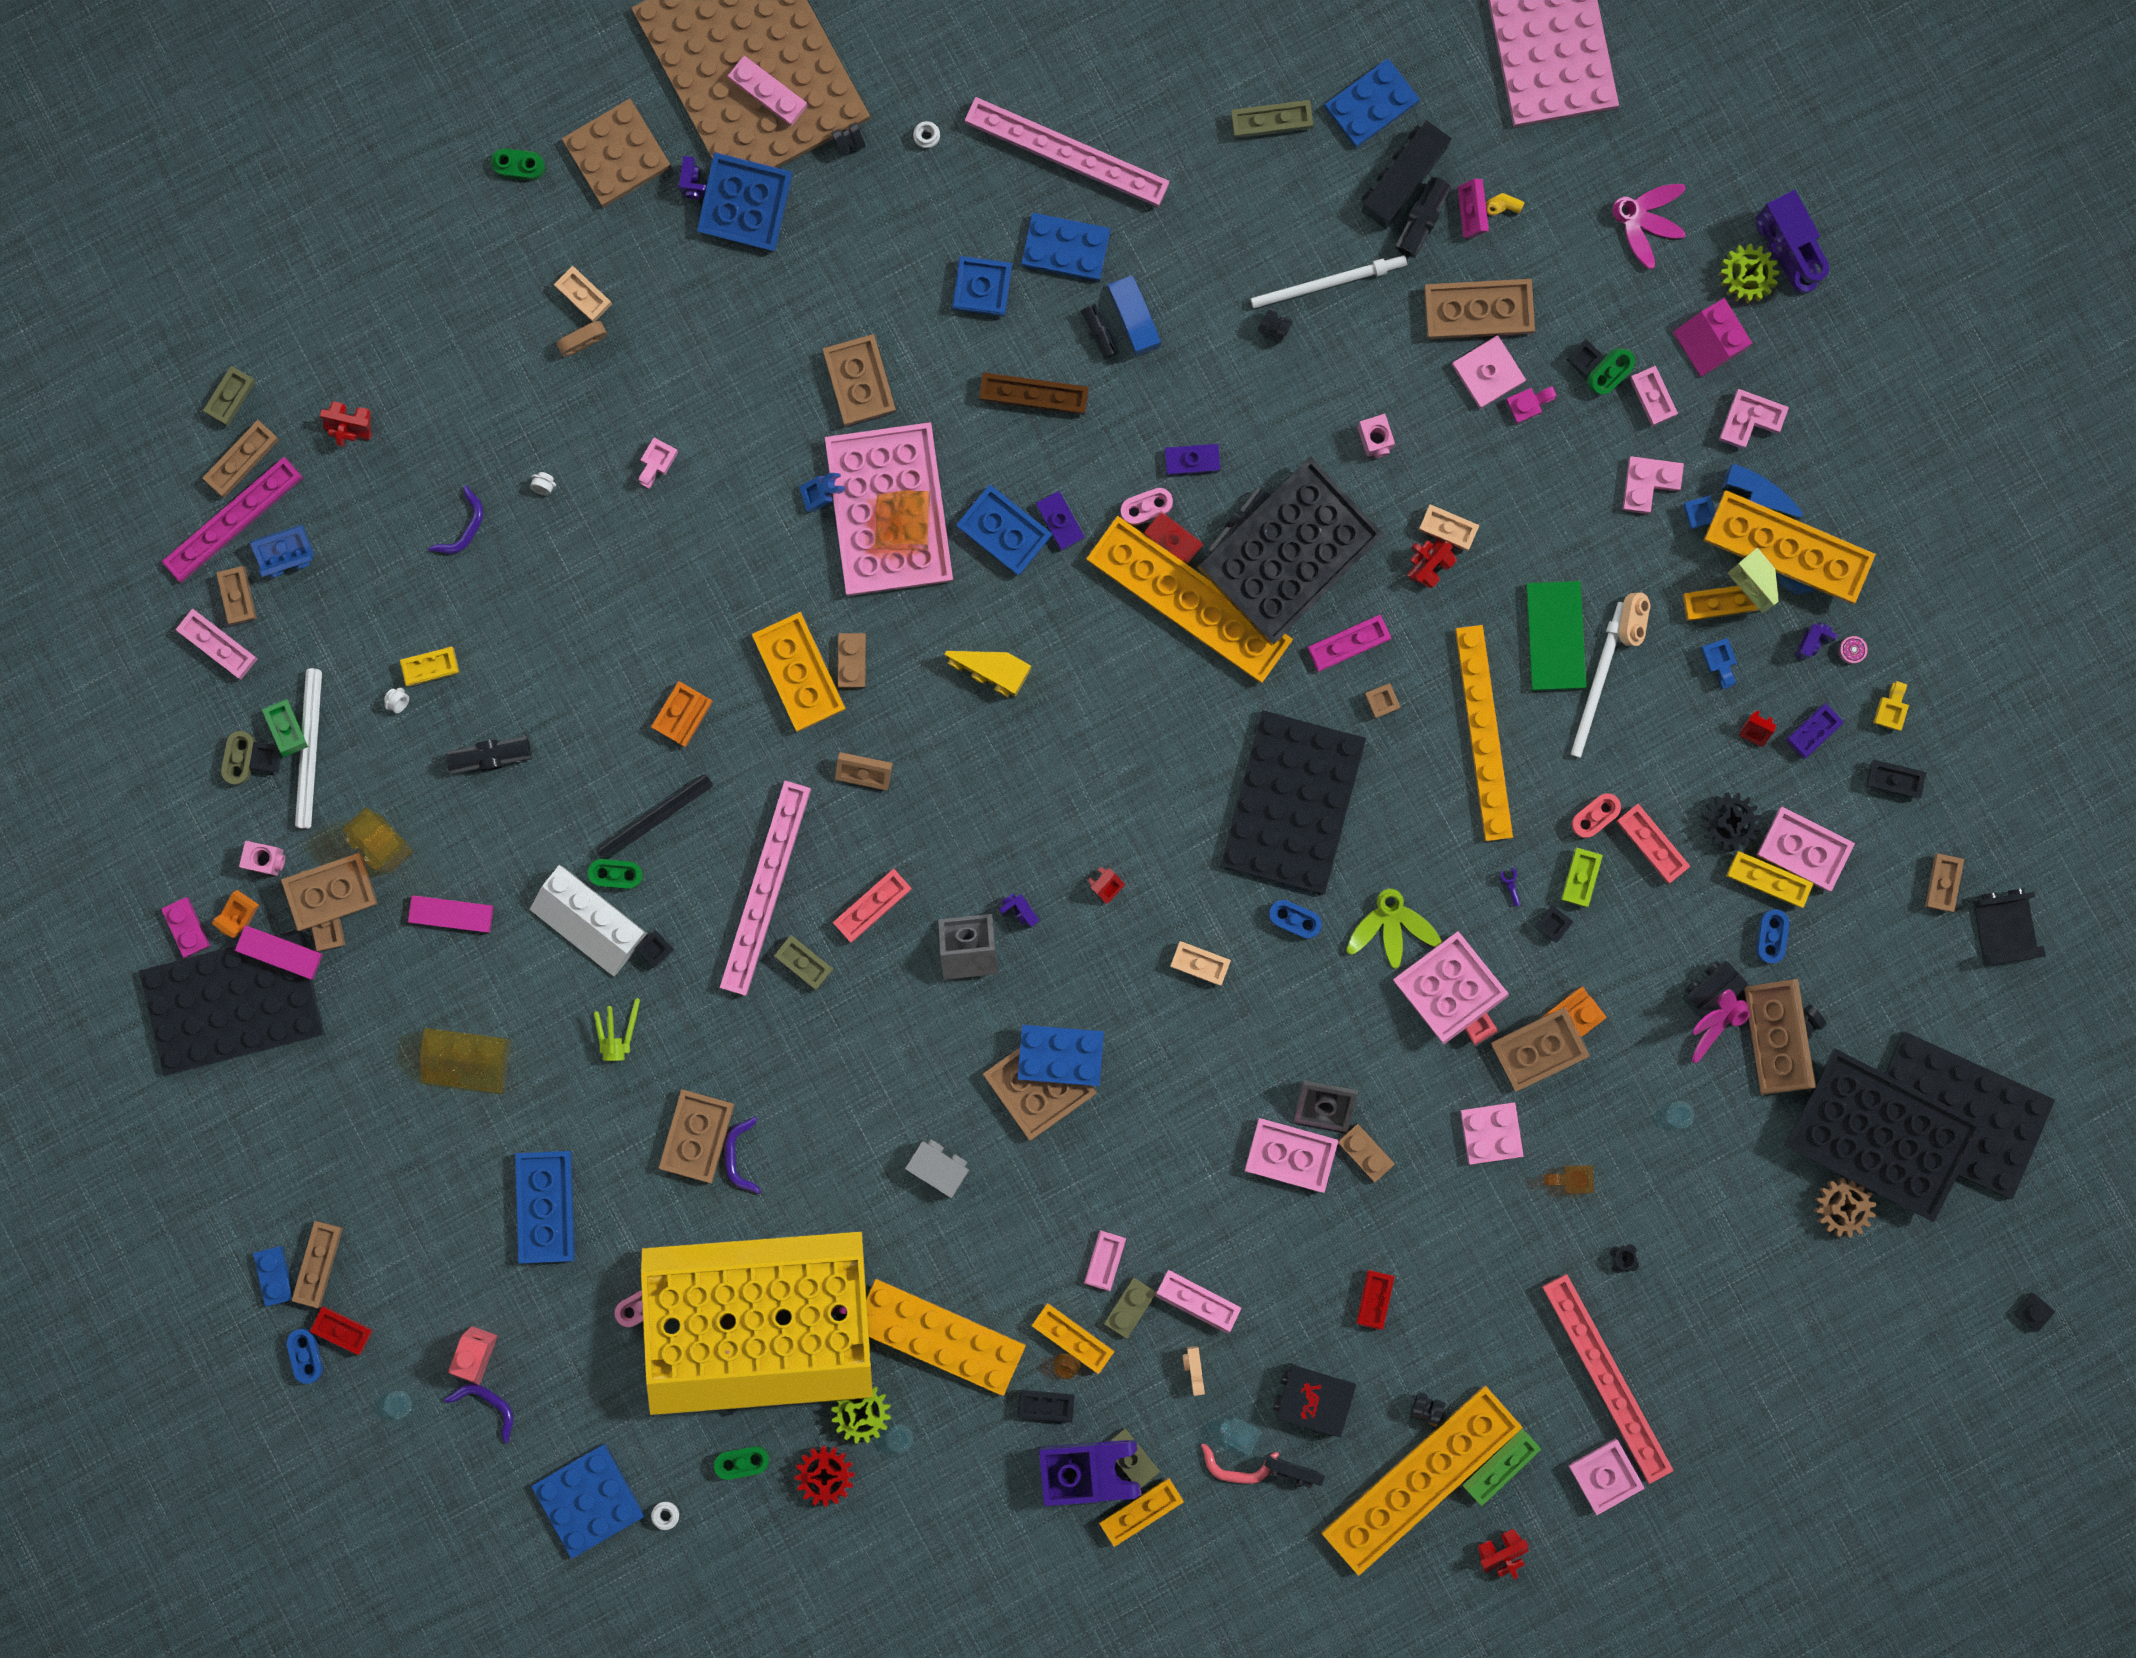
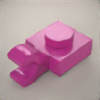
M1553 386L1542 390L1534 395L1532 388H1529L1507 398L1506 402L1516 424L1540 415L1542 413L1540 406L1555 400L1557 395Z

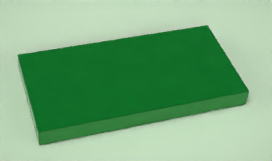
M1581 581L1527 583L1526 601L1531 691L1585 689L1586 671Z

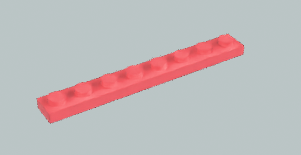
M1564 1274L1542 1286L1646 1481L1651 1484L1673 1472V1468L1568 1275Z

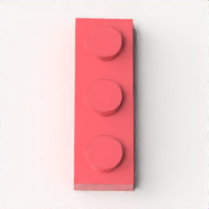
M1636 804L1616 821L1667 884H1670L1690 867L1639 804Z
M893 869L833 923L852 943L907 895L912 888Z

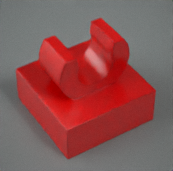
M1755 711L1741 728L1739 736L1764 747L1773 735L1777 725L1773 723L1772 717L1766 720L1758 716L1760 711Z
M1100 867L1098 871L1102 874L1097 881L1089 878L1088 882L1091 884L1090 888L1096 895L1108 904L1125 884L1110 868L1105 870Z

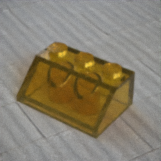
M424 1028L420 1052L421 1083L503 1093L511 1039Z

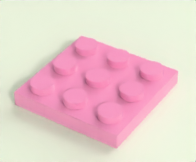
M1456 932L1393 979L1395 985L1443 1045L1509 996V993L1459 932Z

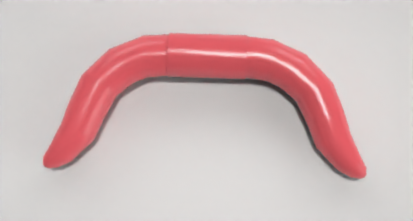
M1201 1444L1206 1466L1210 1473L1219 1480L1254 1484L1265 1479L1271 1471L1264 1464L1255 1473L1223 1470L1216 1464L1211 1449L1206 1444ZM1275 1452L1272 1453L1270 1456L1277 1458L1279 1456V1453Z

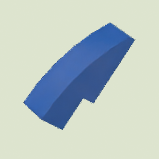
M1133 275L1108 284L1110 294L1135 357L1160 348L1161 341Z
M1732 464L1727 469L1722 486L1723 490L1746 496L1752 502L1797 521L1802 518L1803 512L1794 501L1766 478L1736 464Z

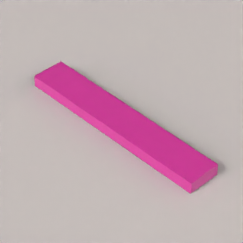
M283 457L167 556L162 563L182 583L300 482L303 477L287 458Z

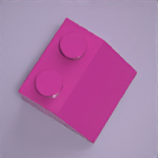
M1725 298L1701 311L1673 331L1674 336L1700 378L1742 354L1752 345L1750 338Z

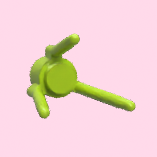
M636 998L634 1001L624 1043H622V1038H614L612 1007H607L608 1038L604 1037L599 1012H594L600 1053H603V1060H625V1053H630V1041L638 1013L639 998Z

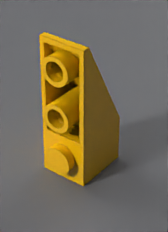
M946 651L944 654L945 658L949 660L947 663L949 666L960 672L963 668L972 673L971 678L984 685L986 681L996 686L994 690L1007 698L1010 694L1014 697L1017 696L1031 671V665L1007 652Z

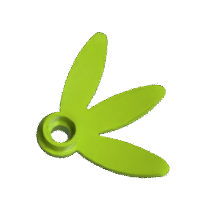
M1385 889L1377 897L1376 903L1378 908L1369 913L1352 933L1348 942L1347 953L1353 955L1362 949L1374 937L1382 924L1385 952L1391 967L1394 969L1399 968L1402 958L1403 938L1400 922L1413 935L1431 946L1437 947L1442 941L1436 930L1426 919L1410 908L1403 906L1404 899L1399 891ZM1389 897L1395 899L1394 904L1391 906L1385 904V900Z

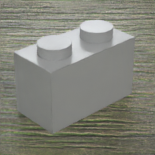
M930 1139L929 1143L922 1141L905 1169L950 1198H953L970 1170L965 1167L968 1162L956 1154H953L952 1157L947 1156L942 1152L944 1147Z

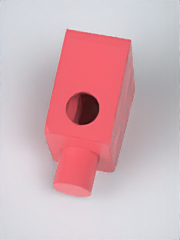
M471 1326L459 1341L448 1373L457 1378L480 1385L498 1335Z

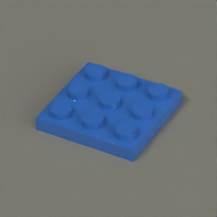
M714 152L697 232L776 251L793 172Z
M606 1444L601 1445L531 1486L571 1559L645 1517Z

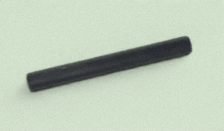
M703 774L602 844L596 850L600 858L608 860L713 786L710 778Z

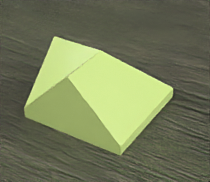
M1756 548L1731 569L1728 574L1763 614L1778 602L1776 571L1769 560Z

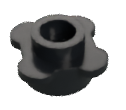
M1628 1244L1623 1248L1614 1246L1610 1249L1609 1254L1613 1257L1612 1270L1615 1273H1621L1623 1270L1636 1271L1638 1269L1639 1263L1635 1254L1637 1249L1634 1245ZM1623 1256H1626V1261H1622Z

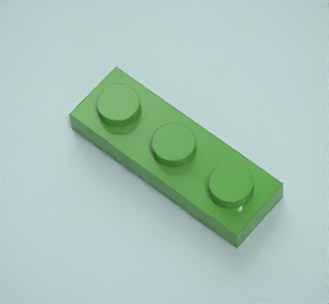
M1521 1429L1462 1486L1483 1506L1541 1448Z

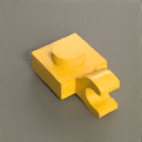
M1897 681L1892 683L1889 699L1885 697L1880 698L1873 724L1896 731L1902 730L1909 705L1901 703L1907 684Z

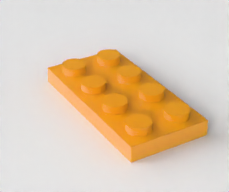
M801 612L752 634L796 732H800L846 710Z

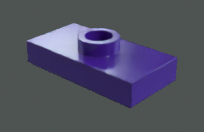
M1218 444L1165 448L1167 476L1220 472Z
M1060 491L1036 503L1061 551L1085 539Z
M1824 703L1785 741L1804 760L1834 733L1844 721Z

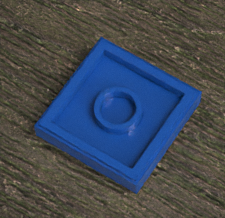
M959 256L952 310L1005 317L1012 263Z

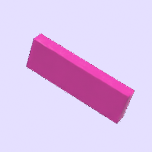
M1380 614L1307 647V651L1319 673L1390 641L1392 638Z
M412 895L408 922L490 933L494 906Z
M245 925L235 949L237 952L312 980L323 956L319 952Z

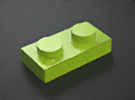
M1575 848L1561 897L1562 901L1586 908L1589 907L1603 855Z

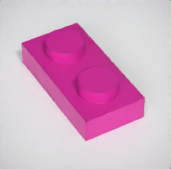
M1472 179L1457 186L1463 238L1472 239L1488 232L1483 179Z
M185 897L161 909L183 958H188L211 947L189 898Z

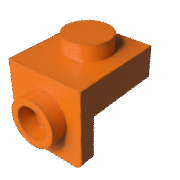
M236 890L231 894L222 913L213 919L212 924L221 933L234 938L243 932L245 925L249 926L259 904L239 890Z

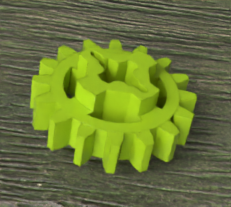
M1749 244L1746 250L1739 245L1736 248V253L1730 251L1727 254L1728 259H1724L1721 263V266L1726 268L1719 272V276L1725 277L1721 286H1729L1730 289L1726 294L1731 295L1734 292L1736 294L1735 301L1745 297L1746 303H1750L1754 297L1759 302L1763 298L1762 294L1768 296L1772 292L1770 288H1774L1777 285V281L1772 278H1776L1779 275V271L1773 270V267L1778 262L1777 260L1770 261L1769 257L1772 253L1768 252L1764 255L1762 253L1763 246L1761 245L1757 250H1753L1752 244ZM1763 267L1766 272V277L1763 275ZM1753 268H1756L1753 272V275H1750L1749 277L1747 276L1745 279H1742L1746 272H1748L1749 270L1751 271ZM1732 270L1736 273V280L1733 278ZM1742 287H1749L1752 290L1744 289Z
M877 1386L872 1389L873 1398H864V1400L857 1402L852 1399L837 1400L839 1406L832 1407L831 1411L838 1414V1416L832 1418V1422L840 1423L836 1430L837 1432L846 1431L844 1439L847 1440L852 1435L855 1436L854 1440L857 1444L861 1437H864L866 1443H869L870 1435L873 1434L878 1439L880 1437L878 1429H887L888 1426L883 1421L891 1419V1415L885 1413V1410L889 1409L891 1404L883 1403L887 1395L884 1393L878 1396L876 1394L878 1391ZM874 1400L879 1407V1417L873 1411L872 1404ZM868 1402L865 1412L868 1418L863 1416L855 1424L857 1412L854 1409H860ZM843 1409L849 1413L851 1420L849 1425L844 1420ZM868 1424L873 1426V1428L867 1431H857L861 1425Z

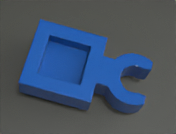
M829 473L826 477L817 476L799 486L806 511L814 512L833 501L832 493L840 494L845 490L844 486H835V480L841 477L840 473Z

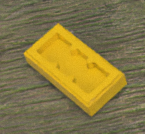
M453 647L400 660L407 687L460 674Z

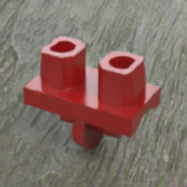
M335 401L331 403L328 410L322 409L320 418L323 420V430L328 431V436L336 437L337 446L344 447L347 440L355 442L356 438L370 441L372 431L369 409L356 408L354 416L346 415V406Z
M1428 540L1423 546L1414 543L1411 549L1415 555L1410 559V562L1415 566L1406 576L1411 581L1420 582L1425 587L1432 589L1440 579L1433 571L1435 566L1439 564L1444 570H1448L1457 562L1456 557L1450 551L1453 546L1448 541L1444 543L1440 540H1437L1434 545Z
M1511 1529L1501 1535L1506 1549L1496 1552L1491 1540L1478 1546L1481 1558L1480 1563L1484 1573L1505 1564V1566L1497 1569L1499 1577L1510 1573L1513 1580L1519 1578L1516 1570L1525 1566L1522 1558L1514 1562L1511 1561L1528 1553L1529 1546L1525 1539L1521 1540L1516 1531Z

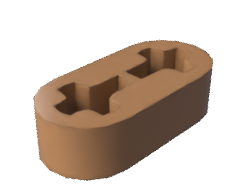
M596 321L561 338L556 345L561 355L568 357L601 341L607 336V331L601 321Z

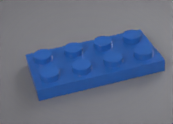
M572 1151L515 1153L518 1264L575 1261Z

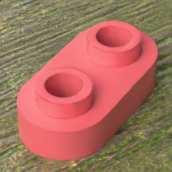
M1608 793L1597 797L1574 816L1571 823L1573 832L1580 838L1594 836L1619 815L1621 811L1619 799ZM1603 803L1610 806L1608 813L1602 811L1601 805ZM1582 820L1589 822L1588 830L1581 828L1580 823Z

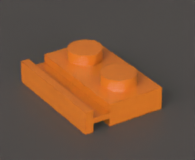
M678 681L651 728L686 748L713 701Z
M1583 986L1541 1017L1543 1018L1566 1007L1581 1037L1607 1018Z

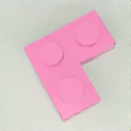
M1738 389L1732 401L1719 441L1744 450L1753 426L1778 434L1781 431L1789 407Z
M1630 456L1622 511L1650 514L1654 489L1679 492L1681 490L1684 463Z

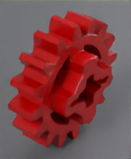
M822 1445L821 1452H818L813 1447L811 1449V1457L807 1454L802 1456L805 1464L798 1463L796 1466L797 1469L802 1471L800 1474L795 1475L796 1480L802 1481L797 1490L805 1489L806 1493L803 1498L806 1500L812 1496L814 1498L813 1505H816L819 1500H823L824 1507H827L830 1499L835 1504H838V1495L846 1498L848 1493L845 1487L852 1488L854 1483L848 1480L855 1476V1472L848 1470L853 1462H845L843 1460L847 1454L846 1452L840 1455L836 1454V1446L833 1447L831 1452L827 1451L826 1445ZM819 1458V1466L815 1470L807 1471L809 1465ZM830 1458L838 1462L842 1469H836L830 1463ZM823 1469H826L827 1474L834 1475L827 1482H824L822 1477L816 1476L821 1474ZM843 1480L840 1488L831 1493V1485L836 1481ZM809 1483H814L818 1486L820 1493L813 1490Z

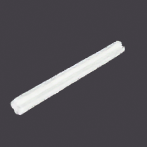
M313 668L306 670L302 733L308 747L300 750L295 826L301 829L310 828L312 821L322 679L321 670Z

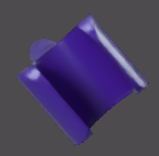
M1511 867L1513 879H1506L1503 871H1501L1500 881L1508 887L1514 907L1521 904L1514 883L1517 878V872Z

